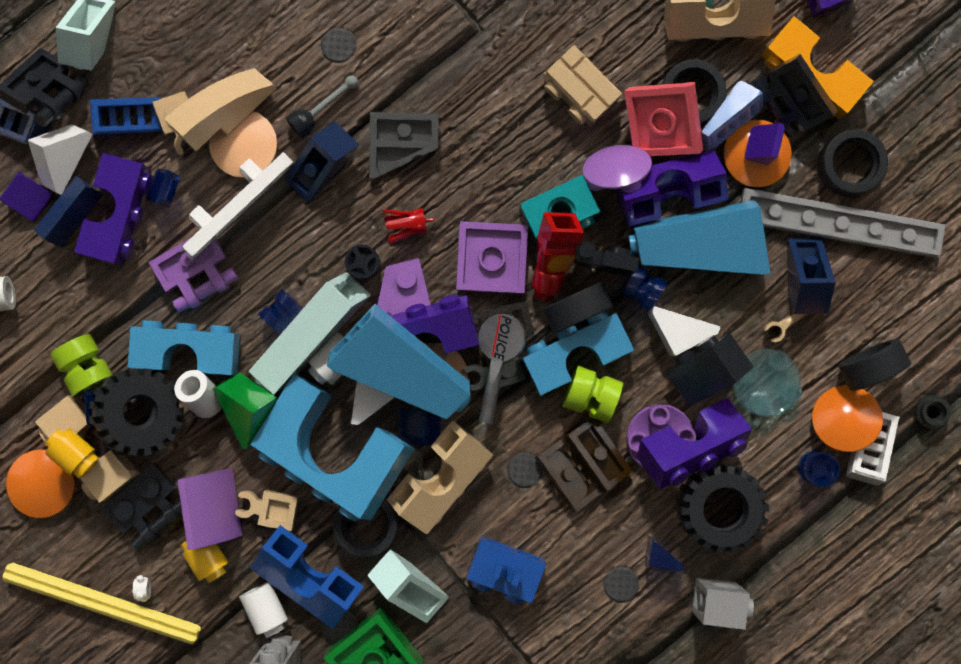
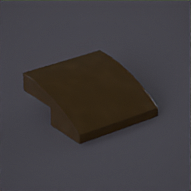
M592 417L534 457L573 513L580 511L603 492L609 491L633 472L600 423Z

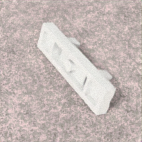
M283 152L262 171L249 158L239 167V172L249 184L212 218L198 205L189 214L190 220L200 230L182 246V252L191 261L197 257L291 168L293 161Z

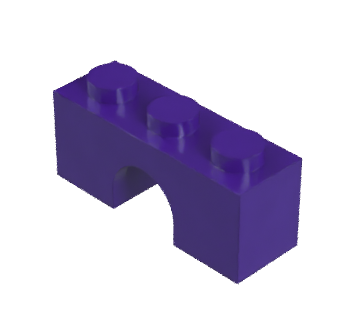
M714 149L700 154H693L652 165L648 175L641 180L640 189L629 193L616 189L617 199L626 222L630 227L662 218L660 203L672 196L688 198L695 209L728 200L727 174Z
M102 153L93 186L110 192L113 195L116 204L115 211L104 222H92L83 219L75 253L124 266L125 259L128 260L133 252L134 241L131 240L134 227H138L142 220L143 208L140 206L143 195L148 194L151 188V168L142 163Z
M449 295L441 298L439 303L427 306L422 303L408 307L405 312L394 315L386 312L414 336L425 332L436 335L442 342L445 354L479 345L478 330L467 295L461 297Z
M726 398L699 411L694 431L700 440H684L675 433L671 426H668L640 440L637 459L659 490L670 484L677 486L684 482L689 475L699 470L707 471L714 467L719 460L727 456L735 457L741 454L747 447L752 428L730 400Z

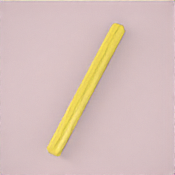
M15 563L8 564L3 573L2 579L4 582L188 644H194L200 634L201 627L197 624Z

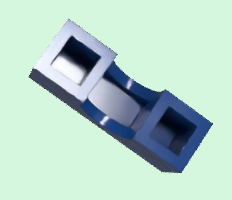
M280 525L261 548L249 568L333 629L364 586L337 566L330 573H321L314 570L304 558V551L308 545Z

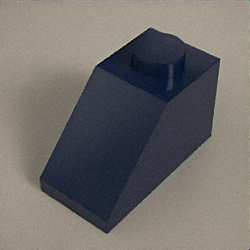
M334 121L309 139L284 180L309 203L344 168L359 146V143Z
M788 238V293L794 314L829 313L836 282L822 238Z

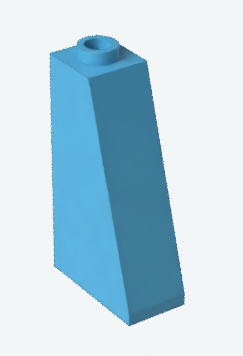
M754 200L633 225L634 235L628 236L630 249L632 250L631 254L632 256L638 255L642 265L761 275L770 274L761 208Z
M376 304L329 352L327 367L332 371L444 419H448L455 411L457 413L461 412L470 401V381Z

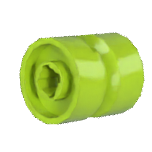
M91 334L82 335L68 341L50 353V357L58 372L66 373L64 382L72 397L83 395L103 385L102 381L105 378L113 376L105 359H98L97 355L100 350Z
M577 365L565 394L562 407L578 413L588 410L590 417L609 423L619 401L623 382L608 376L598 379L596 372Z

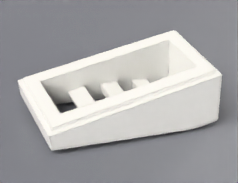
M882 412L883 426H887L886 432L881 431L877 437L883 440L882 445L873 442L865 448V450L879 453L878 458L865 455L864 449L851 452L846 477L872 485H880L886 482L899 420L898 416ZM861 463L873 466L875 470L863 468Z

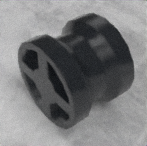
M357 245L352 247L346 254L345 266L353 277L359 280H369L378 274L381 260L373 248L367 245Z

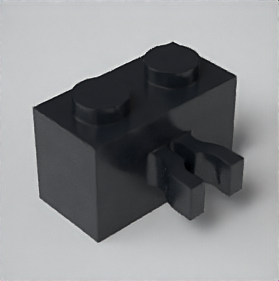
M729 332L719 339L715 335L708 337L696 346L699 349L696 352H693L691 348L684 351L674 359L677 365L666 374L688 406L691 407L737 383L754 366Z

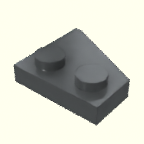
M370 112L369 178H377L438 149L439 114Z

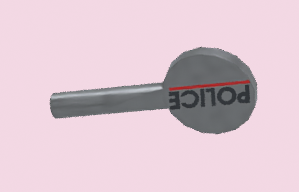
M496 314L489 317L482 324L479 331L480 348L491 359L479 422L493 423L504 362L517 358L523 352L526 344V331L523 324L517 318L508 314Z

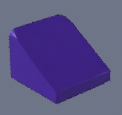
M775 123L753 127L750 131L745 159L765 165L771 164L779 155L785 130L784 124Z
M19 172L1 195L0 201L35 222L54 194L29 176Z

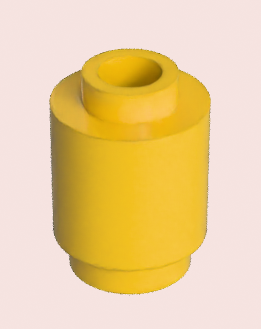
M71 428L66 429L64 432L61 429L56 430L45 442V445L48 447L45 455L69 476L75 475L77 478L82 479L100 459L94 454L95 449Z
M186 541L180 544L184 550L182 555L198 581L205 578L210 583L226 573L223 566L229 562L218 544L194 550L187 549Z

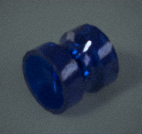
M638 265L637 272L628 277L620 294L628 299L636 298L640 301L642 307L650 311L661 296L667 281L660 277L653 278L649 276L647 270Z
M281 289L275 295V301L270 306H264L258 315L280 335L301 312L303 307L285 290Z
M815 450L808 451L798 461L797 469L800 477L815 486H831L840 475L839 462L829 453Z

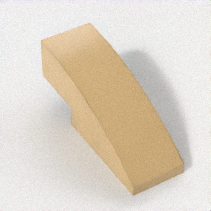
M253 68L224 78L199 91L178 106L164 120L188 145L197 151L219 129L228 135L277 88Z

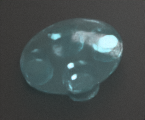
M760 349L747 355V358L754 367L737 383L733 384L735 395L740 404L749 412L762 417H773L787 411L799 400L802 393L800 374L795 363L786 353L780 350Z

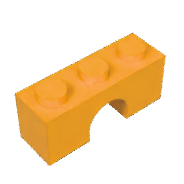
M793 16L760 56L766 60V66L772 70L794 56L801 54L838 110L834 116L839 120L848 114L874 81L848 60L841 64L834 73L824 74L817 71L811 63L810 53L820 37Z

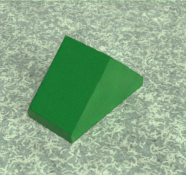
M240 372L212 389L242 449H247L251 446L252 440L275 405L277 397Z

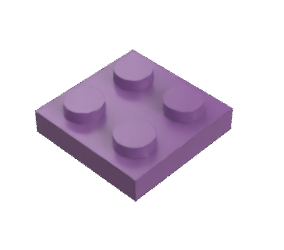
M460 221L456 290L524 294L528 225Z

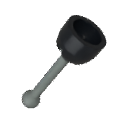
M352 75L348 76L345 79V84L311 111L297 109L285 118L295 133L301 139H304L314 129V117L348 89H355L358 86V79Z

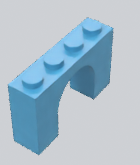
M293 374L250 445L260 451L258 457L272 466H276L278 463L287 469L284 474L294 482L303 484L305 481L314 488L311 492L313 495L327 503L333 500L340 505L339 512L355 522L358 519L371 520L415 448L389 431L376 427L360 455L349 468L336 474H327L316 465L312 458L310 436L314 425L333 395L307 378Z

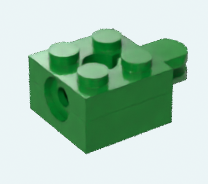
M382 606L332 645L324 656V660L328 664H423L424 662L423 657Z

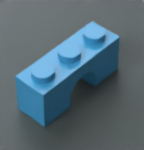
M606 311L587 319L589 326L577 331L574 325L557 333L556 335L559 340L546 346L543 340L526 348L528 355L523 357L522 360L539 395H543L572 381L566 368V359L568 354L577 347L590 349L595 354L600 365H605L634 351L617 313L608 316Z
M142 320V327L131 326L127 368L170 370L173 352L179 346L185 344L190 346L197 355L198 371L209 374L235 375L238 373L241 334L231 333L230 326L210 325V332L197 331V324L176 323V329H163V322Z

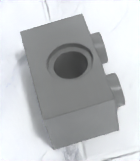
M696 577L692 612L703 625L746 630L747 620L752 619L754 602L753 599H750V594L736 582Z

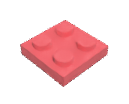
M695 82L628 87L624 91L633 147L643 149L649 156L700 154L702 152L703 141Z

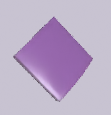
M233 468L178 479L188 550L214 545L242 536L240 517L235 515V511L239 508Z

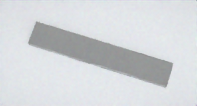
M748 188L742 190L740 203L754 200L760 206L764 228L934 259L940 258L946 224Z

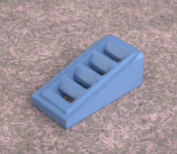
M740 80L703 129V149L708 151L716 148L760 112L763 108V93Z

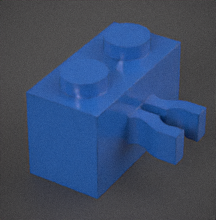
M481 535L467 572V579L472 581V587L480 591L490 593L492 588L504 593L503 598L519 605H522L523 601L532 603L546 562L541 557Z

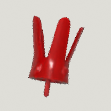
M423 208L413 211L383 209L385 213L397 214L384 217L385 226L388 229L405 228L388 236L389 245L412 235L427 234L426 222L435 221V218L425 219Z

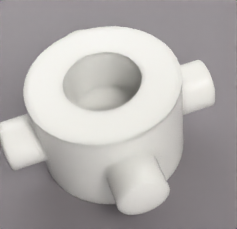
M139 575L133 582V597L138 601L146 602L151 597V579Z

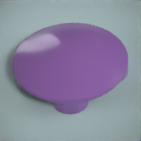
M631 145L610 146L595 152L585 161L583 175L591 190L621 189L628 193L640 189L641 180L650 172L652 161L649 154L641 148Z
M655 404L642 409L634 416L627 430L626 441L632 458L640 466L642 465L637 459L640 440L659 430L671 426L680 438L687 441H696V434L692 424L682 411L670 405Z

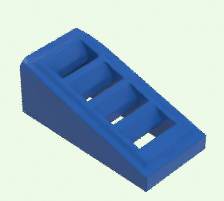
M160 97L91 99L90 111L93 137L163 132L152 102L159 100ZM150 106L151 125H145L144 107ZM136 107L138 125H131L130 108ZM116 109H122L124 126H117ZM101 110H108L110 126H103Z

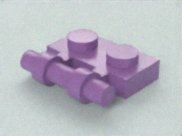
M217 239L212 241L192 261L182 252V246L188 241L186 240L149 262L165 292H170L177 287L181 290L183 296L173 301L179 313L189 307L196 308L202 304L203 299L217 291L222 293L229 289L228 285L239 279L233 267L222 273L216 267L217 264L227 259ZM206 272L210 280L194 289L189 280Z

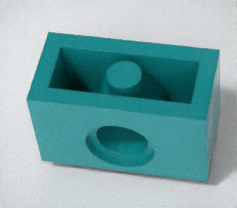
M583 174L520 204L519 209L536 244V236L539 233L543 213L551 212V208L555 205H565L570 213H575L582 229L595 224L593 217L597 216L600 210Z

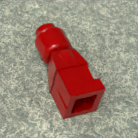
M543 213L539 233L536 236L538 264L532 279V287L535 290L534 295L540 300L550 301L555 295L560 293L565 273L576 258L575 249L582 242L584 231L575 213Z

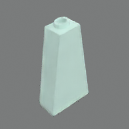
M347 272L326 282L248 372L255 377L254 380L259 386L268 392L270 391L273 395L286 387L293 374L297 375L306 366L308 360L339 331L370 298L371 294Z

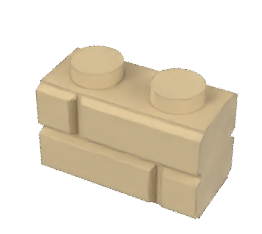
M575 45L546 71L543 78L546 82L544 85L545 90L557 101L562 98L571 107L568 113L580 125L586 122L592 127L622 95Z

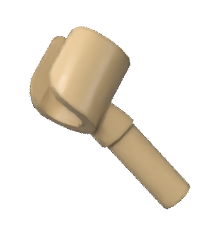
M792 314L780 322H768L764 327V331L768 330L771 326H778L780 334L770 341L779 342L784 338L786 329L808 314Z

